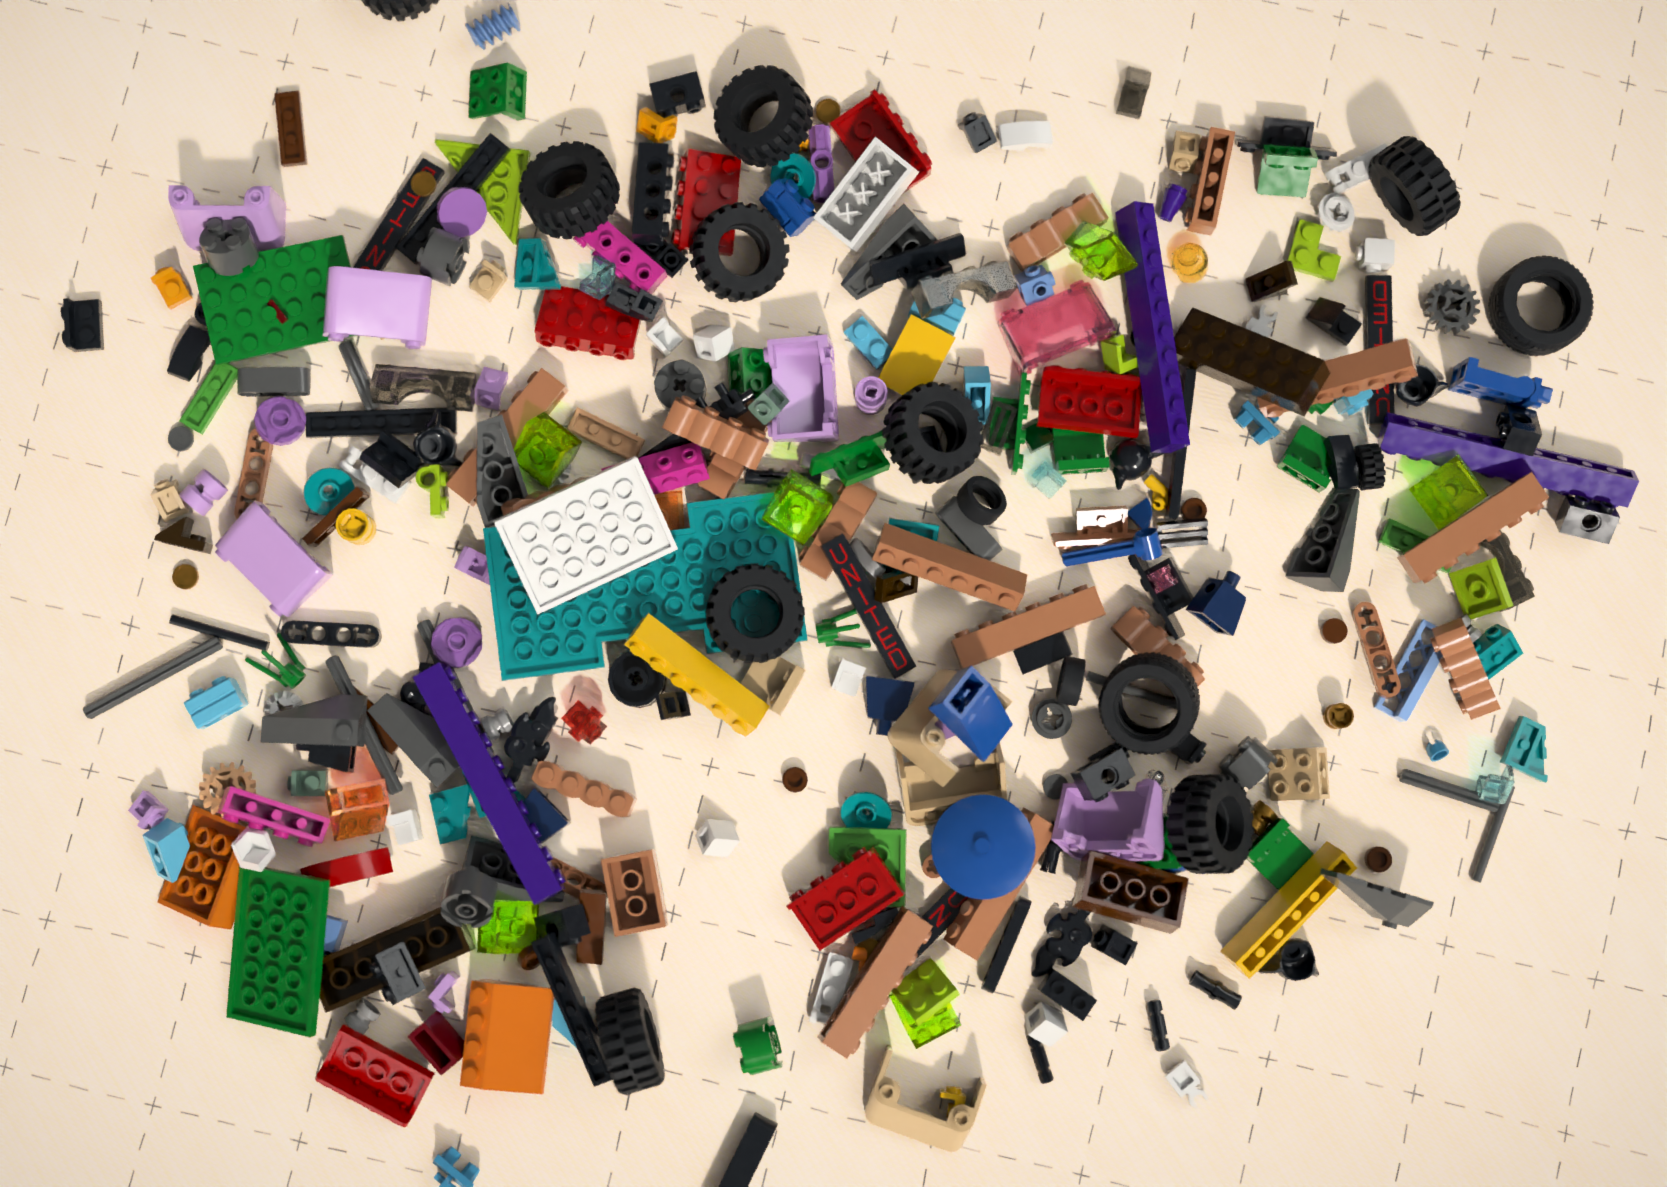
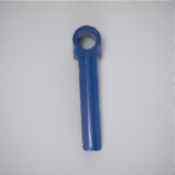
M1151 527L1137 531L1131 540L1063 552L1062 562L1067 567L1136 554L1141 560L1147 561L1162 556L1163 551L1156 528Z

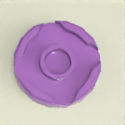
M454 187L449 189L442 195L437 204V219L442 228L460 237L473 235L481 229L486 220L487 209L485 201L479 193L470 187Z
M283 396L268 398L259 405L254 418L256 432L263 440L272 445L284 446L292 444L300 439L305 431V412L300 404L294 400L286 399Z
M466 618L445 619L436 627L432 635L431 648L434 656L440 663L452 668H462L469 666L479 656L483 644L482 635L478 627Z

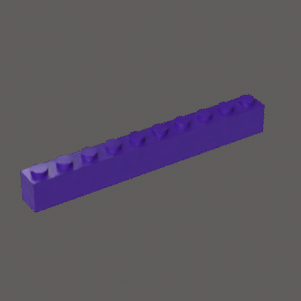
M1133 201L1116 211L1115 215L1151 452L1172 453L1189 446L1190 438L1154 204Z
M1389 412L1386 413L1377 438L1382 451L1390 455L1398 453L1406 455L1415 461L1423 459L1431 461L1437 466H1453L1462 472L1474 471L1487 478L1499 477L1510 483L1532 472L1543 489L1554 490L1563 496H1568L1569 494L1584 496L1592 502L1594 500L1608 502L1614 505L1615 508L1619 506L1628 508L1639 484L1635 470L1542 448H1536L1533 456L1502 449L1501 439Z
M439 662L412 677L533 904H540L565 890L566 888L563 883L566 882L563 873L559 868L555 870L551 862L554 858L548 846H542L539 840L541 833L534 822L531 824L526 816L529 814L528 808L523 800L518 801L514 794L517 788L510 777L506 779L502 771L505 766L498 755H493L490 749L493 744L486 732L482 734L479 729L480 719L474 710H469L466 704L469 700L464 690L457 688L454 682L457 677L453 669Z

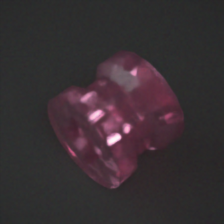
M1166 565L1146 576L1149 581L1153 582L1156 594L1179 583L1177 578L1172 576L1170 565Z

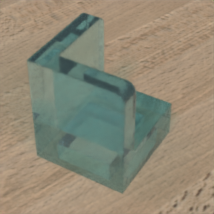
M598 255L592 258V273L580 281L579 290L598 300L602 299L612 291L615 285L616 264Z
M1046 461L1026 481L1032 489L1036 487L1048 499H1051L1067 482Z
M1506 765L1501 776L1489 774L1488 776L1479 775L1476 784L1480 800L1505 804L1515 783L1512 766Z

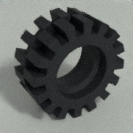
M1372 443L1355 446L1354 451L1359 474L1358 488L1363 491L1384 487L1386 470H1384V455L1381 454L1382 449L1379 447V444Z

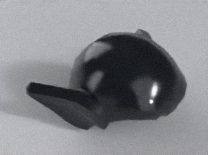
M1415 363L1418 376L1412 377L1407 382H1397L1396 394L1404 403L1418 407L1426 403L1429 398H1433L1441 391L1447 389L1449 385L1446 382L1438 381L1435 373L1427 366Z
M436 408L430 419L426 422L423 431L414 438L413 447L419 461L424 464L460 467L463 462L455 456L457 451L455 436L449 427L441 424V409Z
M1131 438L1119 441L1109 452L1116 489L1121 490L1126 480L1132 481L1142 477L1151 468L1152 459L1165 453L1151 452L1150 444H1141Z
M1300 938L1288 939L1258 970L1260 974L1278 973L1282 978L1291 981L1319 976L1313 948L1309 941Z

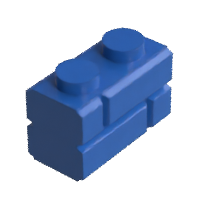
M782 178L777 179L762 194L759 201L773 218L779 220V225L789 237L800 235L815 220L813 218L816 215L814 211L815 206L809 199L803 198L798 193L799 188L794 181Z

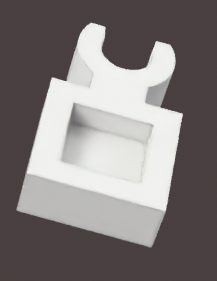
M1264 304L1258 310V320L1251 317L1245 328L1269 338L1273 329L1267 325L1275 321L1278 317V312L1275 311L1272 317H1266L1264 310L1267 305Z
M1182 1060L1163 1075L1179 1097L1182 1098L1185 1094L1188 1095V1102L1194 1109L1197 1110L1199 1108L1194 1102L1197 1095H1202L1206 1101L1209 1100L1206 1092L1196 1088L1201 1081L1185 1060Z

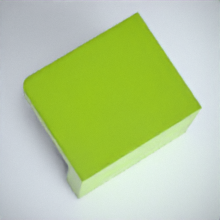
M1117 334L1101 341L1105 370L1122 374L1138 367L1137 356L1126 353L1123 335Z

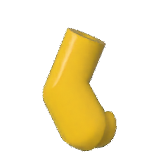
M1151 474L1143 483L1152 490V507L1157 511L1164 510L1168 505V488Z

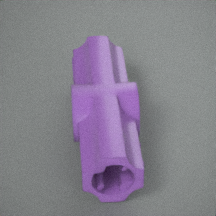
M819 124L812 126L811 130H809L811 165L816 176L813 199L814 202L822 204L826 202L835 189L830 126ZM819 160H825L828 166L819 168L815 164Z

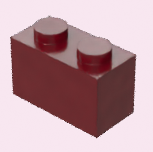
M437 1010L407 1036L440 1076L463 1058L465 1041Z

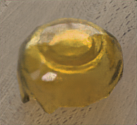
M1187 242L1177 246L1172 252L1170 259L1171 269L1181 282L1195 283L1202 280L1207 274L1208 254L1199 244Z

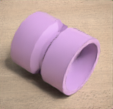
M868 376L860 380L855 388L857 408L868 415L881 412L887 402L888 390L883 380L874 376Z
M203 468L194 478L195 483L188 484L179 493V496L196 512L205 516L214 506L213 501H219L228 492V489L214 475Z

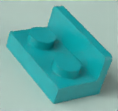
M1499 624L1486 629L1485 633L1473 642L1488 680L1524 654L1512 631Z

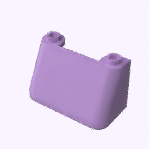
M169 185L168 200L183 240L191 249L203 251L199 238L202 231L206 228L207 221L213 218L220 220L245 219L259 252L280 248L284 245L286 202L271 186H253L245 193L244 205H200V202L195 200L192 190L187 186Z
M329 267L326 279L323 336L335 342H342L349 335L401 340V343L405 344V347L408 349H420L421 346L426 345L432 278L423 275L350 267Z
M826 334L768 339L767 347L763 349L765 363L769 362L772 369V383L790 401L772 419V422H768V436L772 437L774 442L839 441L835 356L833 343L829 336Z
M254 501L215 544L217 548L215 553L224 562L229 560L272 603L269 607L279 617L282 615L290 617L333 574L326 566L316 562L317 559L311 556L277 522L274 516H270L271 511L262 502Z
M1143 779L1136 783V791H1109L1107 798L1095 802L1094 800L1084 801L1075 782L1063 783L1051 840L1070 857L1080 861L1090 850L1127 861L1161 860L1164 852L1162 788L1153 779Z

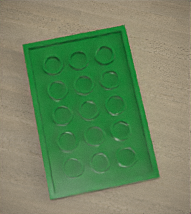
M343 235L259 252L258 260L251 268L248 265L242 268V273L233 276H223L215 273V270L210 268L208 263L193 265L216 365L331 342L328 340V337L323 336L326 279L329 267L351 268ZM271 299L287 317L288 321L283 324L280 323L277 319L276 310L267 305ZM349 335V337L346 338L354 337L357 335Z
M239 865L226 1011L227 1018L309 1038L316 1036L330 880L268 867L259 872L240 868Z

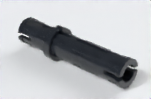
M746 468L745 484L767 485V488L783 486L820 490L821 474L811 476L810 473L774 471V468H769V470Z

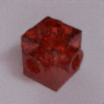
M580 700L561 718L571 728L568 733L578 742L583 739L589 745L594 740H597L608 727L601 720L604 715L593 705L591 708H588Z

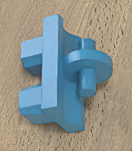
M1249 400L1240 407L1241 411L1234 419L1242 429L1251 421L1259 427L1250 436L1259 446L1269 439H1274L1280 433ZM1268 417L1273 423L1280 419L1279 417Z
M452 1146L443 1152L441 1156L438 1154L432 1162L447 1175L445 1178L437 1172L433 1177L441 1184L439 1187H456L451 1183V1180L460 1187H473V1182L480 1169L469 1162L461 1172L458 1171L453 1165L461 1157V1154Z

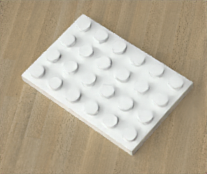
M637 456L631 457L494 520L495 526L537 614L678 549Z

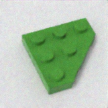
M830 826L829 854L839 863L844 861L847 864L853 860L851 855L862 847L868 850L873 846L905 892L904 896L887 907H902V905L905 907L907 829Z

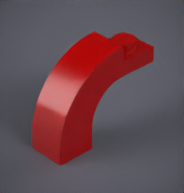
M386 847L300 868L302 875L330 880V887L392 873L393 867L389 849Z

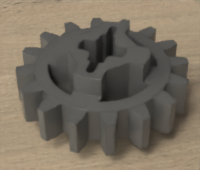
M1447 279L1443 285L1438 283L1434 286L1435 290L1431 289L1427 293L1430 298H1427L1424 304L1429 306V308L1424 311V314H1430L1431 316L1427 321L1428 324L1436 323L1434 330L1437 331L1442 327L1444 328V334H1448L1452 329L1454 335H1456L1461 329L1466 331L1470 328L1469 324L1472 325L1477 321L1474 316H1477L1481 310L1475 308V306L1481 301L1478 299L1474 300L1473 298L1477 293L1476 290L1468 291L1470 284L1467 283L1462 287L1460 286V280H1456L1452 285L1450 279ZM1459 303L1454 309L1445 311L1450 305Z

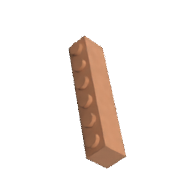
M1401 339L1325 361L1330 375L1312 405L1330 403L1334 399L1343 396L1352 397L1368 389L1378 390L1387 384L1407 382L1412 377L1418 376L1412 348L1408 339ZM1257 397L1259 409L1265 418L1279 417L1289 411Z
M543 368L539 372L534 371L530 375L523 391L519 390L513 396L511 406L498 414V416H503L515 456L568 392L565 385ZM477 447L470 449L463 458L465 462L459 469L455 468L447 477L448 482L446 483V486L473 507L477 503Z
M1532 472L1528 473L1397 557L1413 583L1423 581L1425 584L1438 576L1435 571L1442 567L1447 570L1459 562L1457 557L1463 553L1468 556L1480 549L1478 544L1486 539L1490 542L1500 536L1501 532L1499 530L1503 527L1508 526L1510 529L1523 521L1520 517L1523 514L1529 512L1532 515L1544 507L1542 502L1547 500L1549 496Z
M887 523L883 525L872 557L873 561L1012 611H1016L1024 596L1028 574Z
M1087 584L1072 589L1074 594L1064 597V594L1061 593L1049 598L1050 603L1043 606L1037 602L1025 607L1027 612L1017 615L1016 611L1001 616L1003 619L1001 622L993 624V621L990 620L978 625L979 630L972 633L966 629L954 634L956 639L951 641V645L961 670L1104 616L1106 613L1095 586L1088 588Z
M1023 807L1021 812L1032 827L1036 844L1032 871L1052 838L1054 825ZM1026 879L1015 890L999 898L980 900L968 897L967 901L961 905L960 912L954 922L947 928L943 940L977 961Z
M903 905L817 1036L821 1043L848 1059L850 1054L856 1053L861 1044V1037L873 1027L875 1023L874 1017L879 1009L883 1010L889 1001L888 995L893 988H897L902 982L903 972L907 966H911L915 962L921 944H925L931 937L933 926Z

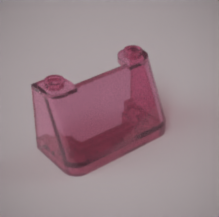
M1079 280L1071 284L1068 290L1017 311L1011 308L1000 314L1002 318L998 320L997 325L1019 376H1021L1022 372H1026L1027 375L1031 374L1032 369L1038 366L1043 367L1047 362L1088 345L1090 347L1094 346L1097 340H1099L1101 345V341L1115 336L1116 328L1090 282L1084 283L1083 280Z

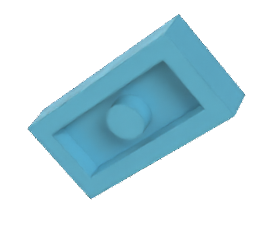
M863 316L844 331V335L876 371L886 363L893 349Z

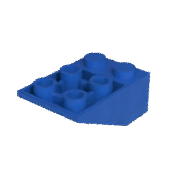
M972 665L958 671L928 708L982 762L986 761L1013 725L991 684Z

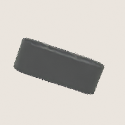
M306 367L239 368L237 394L245 397L311 395V369Z
M956 496L951 497L935 512L941 522L970 554L991 561L1003 550L983 525L974 523L962 513L957 504Z

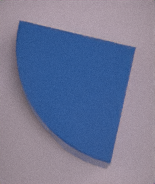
M1145 498L1128 511V517L1140 530L1150 526L1153 511L1149 500Z

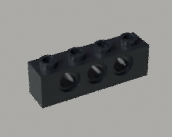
M639 142L632 221V239L635 245L664 246V237H669V222L665 221L666 214L671 213V199H667L668 191H672L673 177L669 176V168H674V153H670L669 144ZM654 169L661 170L656 174L650 173ZM651 192L659 193L657 196L654 197L649 196ZM649 215H657L655 219H647Z

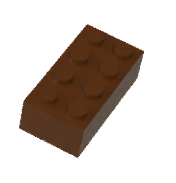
M1090 850L1081 858L1072 907L1172 934L1181 928L1189 878Z

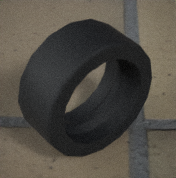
M973 476L968 479L959 489L956 496L957 504L962 513L968 519L980 525H991L1003 514L1007 507L1006 496L1002 489L994 481L983 476ZM973 493L982 496L988 502L990 508L980 504Z
M1070 656L1064 657L1056 690L1057 703L1077 706L1084 681L1085 659Z

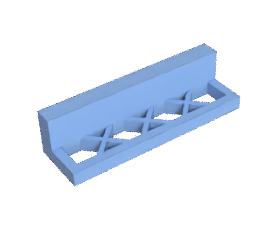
M1425 619L1421 620L1395 667L1398 676L1400 673L1408 671L1411 680L1409 686L1400 689V692L1396 695L1399 703L1396 710L1392 711L1383 706L1382 704L1386 698L1379 696L1374 705V708L1399 722L1408 721L1440 663L1439 659L1443 657L1441 651L1435 652L1432 643L1428 645L1423 644L1421 634L1424 628L1432 631V628L1437 627ZM1417 641H1418L1419 647L1414 648L1415 645H1416V643H1417ZM1430 647L1426 653L1425 648ZM1420 650L1423 661L1419 666L1411 667L1409 660L1411 652ZM1406 663L1407 669L1402 670L1403 666ZM1387 682L1383 690H1388L1391 693L1392 686L1395 687L1394 683Z

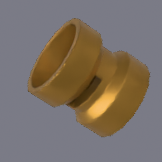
M1344 703L1329 705L1323 712V721L1331 729L1347 728L1354 720L1352 708Z
M1259 800L1253 806L1254 810L1251 813H1253L1254 819L1252 820L1254 833L1261 836L1266 831V826L1269 823H1274L1278 816L1268 805Z

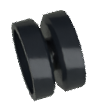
M627 652L615 659L610 667L608 684L611 693L618 701L629 707L644 708L656 703L655 695L665 692L667 677L661 672L655 671L641 657L634 655L632 652ZM640 675V677L643 679V682L641 684L637 683L636 685L634 683V678Z

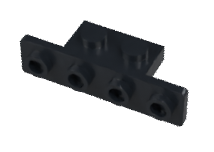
M1264 116L1260 141L1235 138V145L1240 147L1242 152L1255 153V149L1263 150L1264 145L1314 148L1319 160H1329L1330 157H1337V151L1334 148L1311 146L1315 122L1311 120Z
M957 233L871 262L870 269L874 285L878 286L899 279L904 287L909 290L953 275V267L949 261L966 256L963 234Z
M1136 554L1128 556L1130 565L1133 569H1137L1141 576L1140 583L1143 589L1149 592L1153 599V608L1158 614L1162 615L1167 634L1170 637L1173 636L1175 641L1185 636V632L1174 612L1188 606L1194 597L1173 558L1169 557L1150 568L1147 561L1141 560Z

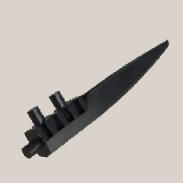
M722 382L714 387L721 399L713 402L709 407L719 411V416L728 420L729 417L737 419L749 411L747 402L756 397L751 388L740 394L738 389H733L729 392ZM702 396L695 400V405L705 409L708 406ZM672 434L640 457L692 442Z

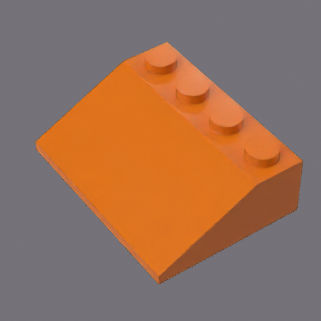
M193 805L185 825L188 832L187 839L190 844L189 850L177 880L171 883L165 879L157 903L209 927L231 930L235 920L239 863L231 844L245 830L248 824L239 820L238 823L224 820L219 813L213 815L210 810Z
M491 979L471 980L460 1086L481 1090L544 1094L554 995L551 988Z

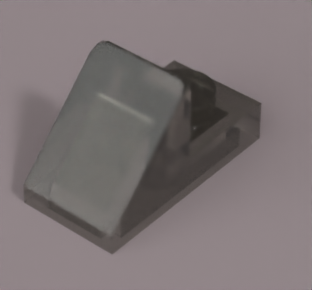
M1131 66L1127 67L1115 114L1140 119L1146 94L1150 86L1152 72Z

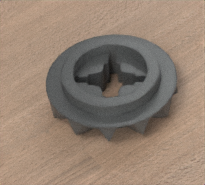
M1055 698L1045 699L1035 706L1031 714L1032 726L1042 737L1057 739L1069 731L1072 724V713L1066 704L1057 703ZM1047 708H1049L1053 715H1062V717L1055 721V730L1051 723L1041 722L1044 718L1048 717Z

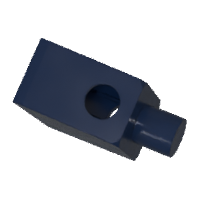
M1227 571L1223 580L1208 578L1186 610L1215 633L1234 636L1246 602V597L1236 589L1241 577L1235 572Z
M866 676L867 718L877 720L876 735L888 736L892 723L896 722L907 709L915 682Z
M534 788L524 800L529 814L526 815L531 824L534 822L541 833L539 837L541 844L571 824L568 818L539 788Z

